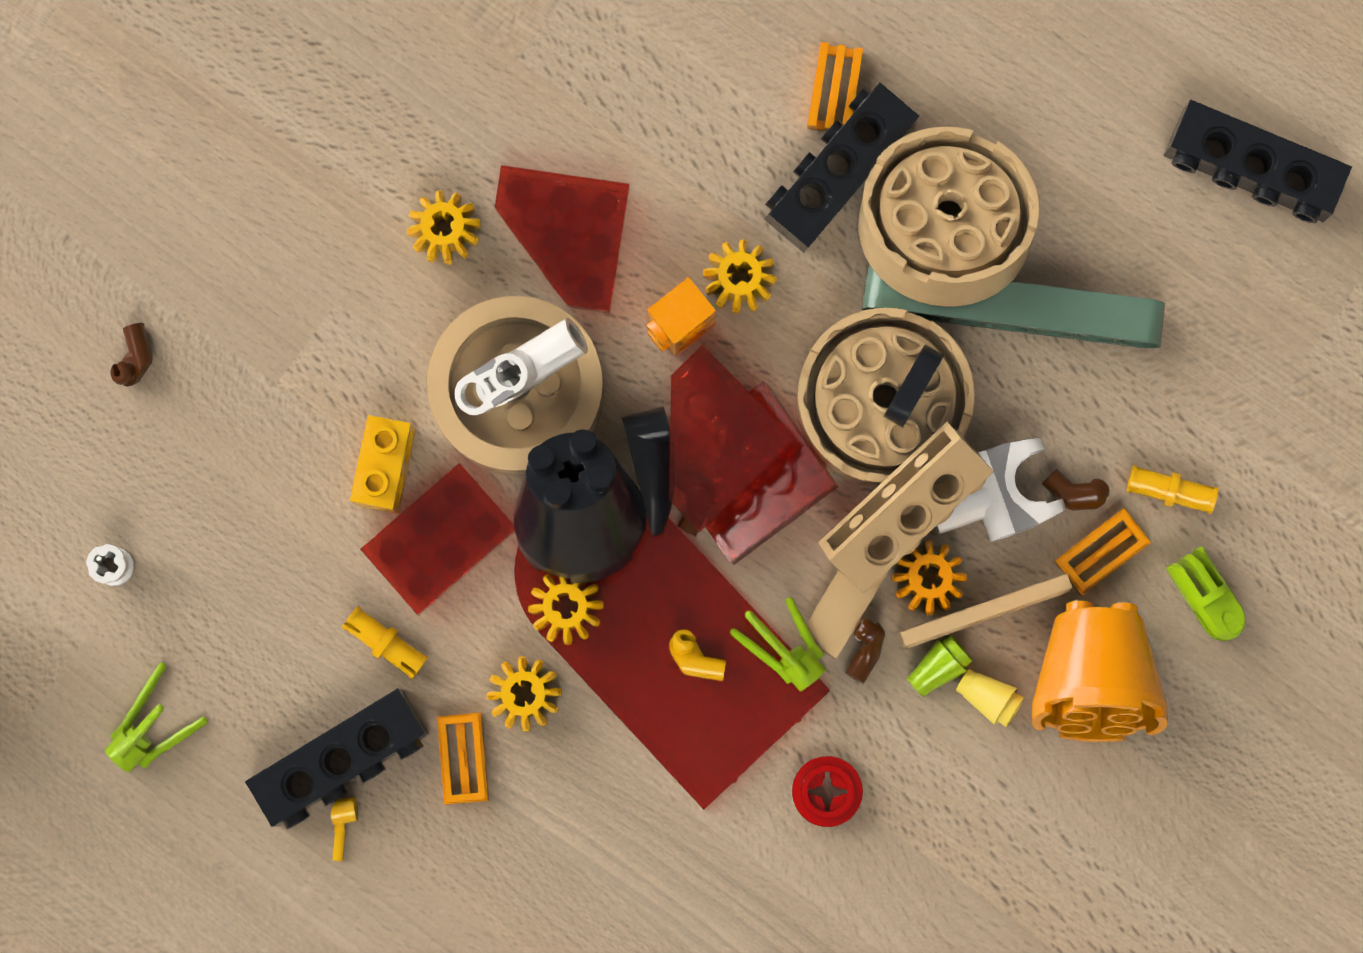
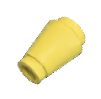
M968 669L956 689V692L963 695L993 725H996L998 722L1006 728L1025 697L1016 692L1017 687L978 672L976 673L971 669Z

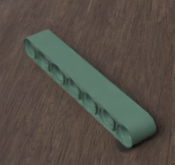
M869 265L867 266L862 310L898 308L933 322L1137 348H1159L1161 346L1165 303L1154 299L1012 281L997 294L977 303L955 307L935 306L918 302L900 294L886 284Z

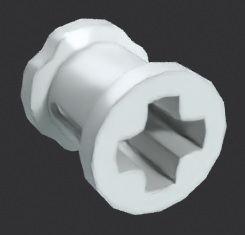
M110 544L95 547L89 553L86 560L89 575L95 581L110 586H120L128 582L135 570L131 554L125 549ZM106 558L114 559L113 562L119 566L115 573L109 572L108 568L103 565Z

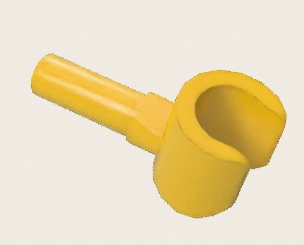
M354 797L338 799L331 808V819L335 832L332 860L343 861L346 835L345 823L358 821V807Z

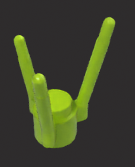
M787 597L785 602L807 647L806 650L801 645H798L789 651L752 611H747L745 613L746 619L782 659L780 662L736 628L730 630L731 636L776 671L787 685L792 682L799 691H802L814 683L826 671V668L819 661L825 653L815 643L792 597Z
M164 662L158 664L121 725L110 735L113 741L104 749L107 756L125 772H132L138 764L146 769L155 758L195 733L208 722L207 718L201 717L151 750L147 749L152 743L145 733L164 711L163 705H157L137 728L132 726L166 670L167 666Z

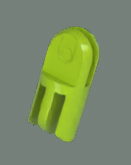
M1203 546L1194 549L1192 555L1186 554L1180 558L1178 563H1172L1166 567L1165 570L1209 636L1219 641H1229L1238 637L1243 632L1246 623L1244 609Z

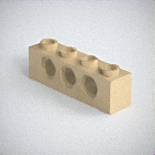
M946 422L825 535L818 544L829 561L861 592L865 593L872 585L880 583L887 576L889 569L904 555L912 553L919 546L922 538L936 525L948 520L954 509L968 495L980 490L985 484L986 479L994 471L980 454ZM947 474L946 479L942 483L934 485L940 476ZM915 505L910 513L901 515L908 506ZM883 535L878 543L868 546L872 539Z

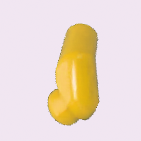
M687 629L676 631L669 642V649L681 672L688 676L723 681L726 660L704 656L695 641V635Z

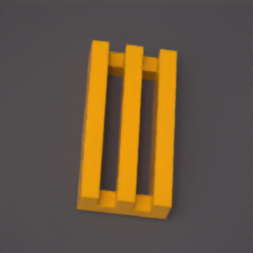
M826 42L820 43L807 129L827 132L833 125L844 58L852 59V66L842 124L844 125L851 117L853 110L848 106L856 97L863 48L855 47L854 49H849L845 45H838L836 47L830 46ZM827 55L836 56L826 121L817 120Z
M1123 508L1053 562L1064 574H1068L1070 582L1076 588V592L1079 596H1082L1149 545L1151 541L1126 509ZM1123 521L1127 528L1074 568L1070 566L1068 561L1119 522ZM1133 534L1137 539L1136 543L1085 582L1081 580L1079 575Z
M482 713L437 716L444 805L489 801ZM472 722L478 793H471L465 729V723ZM448 724H456L461 794L453 795Z

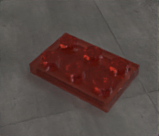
M458 463L360 550L412 610L420 616L515 533L514 524L466 469Z

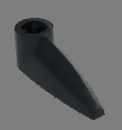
M664 406L621 417L641 495L644 500L652 537L663 534L671 511L675 491L674 445Z

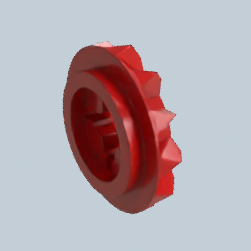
M822 756L808 761L796 773L792 786V797L797 811L808 822L821 827H834L847 822L855 815L862 801L863 787L858 773L848 762L833 756ZM825 772H829L832 786L846 789L847 791L846 794L832 797L829 811H825L822 797L808 794V789L822 786Z

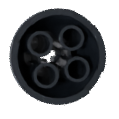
M583 429L574 433L556 435L539 446L534 447L528 454V464L514 511L515 534L519 548L526 560L539 572L544 570L552 575L570 578L571 583L597 581L625 567L633 559L632 554L642 540L647 527V518L640 490L611 450L602 441L597 439L593 432Z

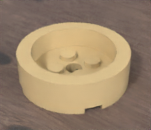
M933 127L910 133L891 144L881 153L865 182L858 220V233L864 255L876 274L886 284L900 294L921 303L955 307L977 303L997 294L1009 285L1022 269L1035 235L1039 220V199L1036 186L1028 169L1015 153L999 141L994 144L986 139L973 135L974 130L959 127ZM943 201H954L961 207L962 211L954 218L953 215H947L938 210V205Z
M503 296L481 302L469 308L453 320L440 336L433 349L427 370L426 384L429 406L432 416L444 437L464 458L485 470L498 474L524 475L528 464V454L534 447L559 434L574 433L582 429L593 432L602 412L604 378L598 353L591 338L570 314L549 302L537 298ZM565 318H570L583 333L587 342L588 352L551 374L546 381L529 390L528 395L524 399L512 400L507 404L494 407L479 415H469L463 412L457 405L455 400L457 383L463 377L497 356L515 350ZM470 382L465 389L466 400L474 407H480L483 402L477 395L476 383Z
M898 308L863 310L849 315L832 325L811 348L804 362L797 387L796 408L798 421L808 446L810 445L826 463L828 469L850 482L868 487H878L946 422L964 437L974 409V383L968 361L956 341L932 320L930 322L925 318L907 312V310ZM926 344L943 354L944 357L902 428L883 417L888 408H882L874 402L873 391L879 385L887 384L894 387L898 392Z

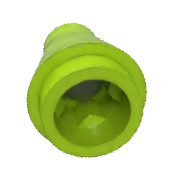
M949 634L944 640L937 639L916 669L907 677V680L924 698L931 691L968 671L966 667L973 659L962 645Z

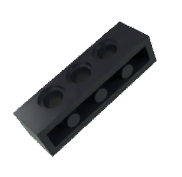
M880 82L872 92L866 87L860 91L848 106L854 113L843 125L837 119L821 138L827 145L819 155L815 157L809 152L793 171L799 178L788 190L781 185L765 204L771 211L764 220L803 253L868 178L881 153L899 140L919 117L916 112ZM856 124H870L876 132L875 141L870 143L861 141L855 133ZM839 155L845 158L849 166L848 173L842 176L833 174L828 168V157ZM803 188L817 190L821 196L820 207L811 209L804 206L800 200V190Z
M1191 99L1183 108L1163 155L1172 159V165L1188 173H1196L1197 170L1213 176L1212 181L1218 186L1230 190H1236L1239 187L1253 193L1252 198L1257 202L1272 207L1277 206V204L1293 210V216L1308 223L1324 222L1334 213L1353 167ZM1206 141H1219L1225 149V156L1214 157L1210 155L1206 149ZM1246 157H1258L1264 163L1265 172L1263 174L1251 172L1246 165ZM1287 173H1296L1303 178L1305 183L1304 191H1296L1288 185Z
M397 688L246 780L245 783L271 827H277L284 823L288 830L310 817L307 809L322 800L324 805L328 806L348 793L345 785L358 777L365 783L384 772L386 768L383 762L398 754L400 759L403 760L423 748L424 745L421 739L429 735L403 689ZM377 725L383 726L389 734L388 745L381 751L373 750L367 742L368 732ZM339 748L346 750L351 758V765L343 774L335 773L329 764L331 754ZM301 771L307 773L313 782L312 790L306 797L296 795L291 785L293 777Z

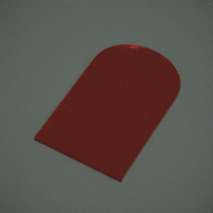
M647 518L646 530L640 544L632 554L633 559L618 572L597 581L585 582L580 589L583 591L589 585H597L599 591L588 598L587 601L599 600L604 603L603 609L589 610L588 613L597 617L601 621L600 625L595 627L586 621L582 624L589 634V638L586 640L579 636L576 629L571 630L573 637L571 645L564 644L563 630L559 631L554 642H548L704 810L732 783H736L738 777L793 725L800 723L802 717L830 690L819 678L802 691H799L792 682L787 685L776 671L732 637L730 630L733 628L738 629L780 662L782 657L746 619L745 613L752 611L789 651L792 650L669 518L663 534L652 537ZM518 545L514 566L516 591L526 616L534 624L545 615L544 613L530 614L528 612V606L543 604V600L531 594L533 588H539L547 593L550 589L544 583L543 577L549 575L555 585L561 584L560 577L544 570L539 572L523 556ZM563 596L559 598L562 602L561 604L555 603L554 611H559L563 619H568L573 616L571 611L577 612L578 604L572 603L569 596ZM550 623L544 629L538 631L545 639L552 624ZM681 629L691 631L695 635V641L704 656L726 660L723 681L688 676L681 672L669 649V642L676 631Z

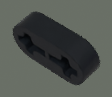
M926 344L924 345L883 417L903 428L942 361L943 354Z

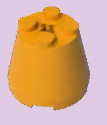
M1072 601L1066 604V612L1059 614L1054 619L1032 702V726L1036 730H1044L1045 726L1057 729L1059 731V738L1086 742L1125 741V735L1134 734L1138 730L1146 729V734L1155 735L1167 728L1168 706L1144 619L1138 615L1137 605L1132 603H1116L1111 605V608L1093 607V604L1088 601Z

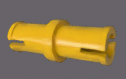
M1133 465L1128 478L1126 492L1162 500L1163 506L1172 508L1173 504L1207 512V514L1211 515L1216 504L1219 487H1211L1181 479V474L1172 472L1170 476Z
M357 606L346 619L347 622L341 627L344 631H348L373 650L371 654L379 659L382 656L408 675L411 680L414 679L429 658L397 636L399 632L393 626L389 629L363 611L360 606Z

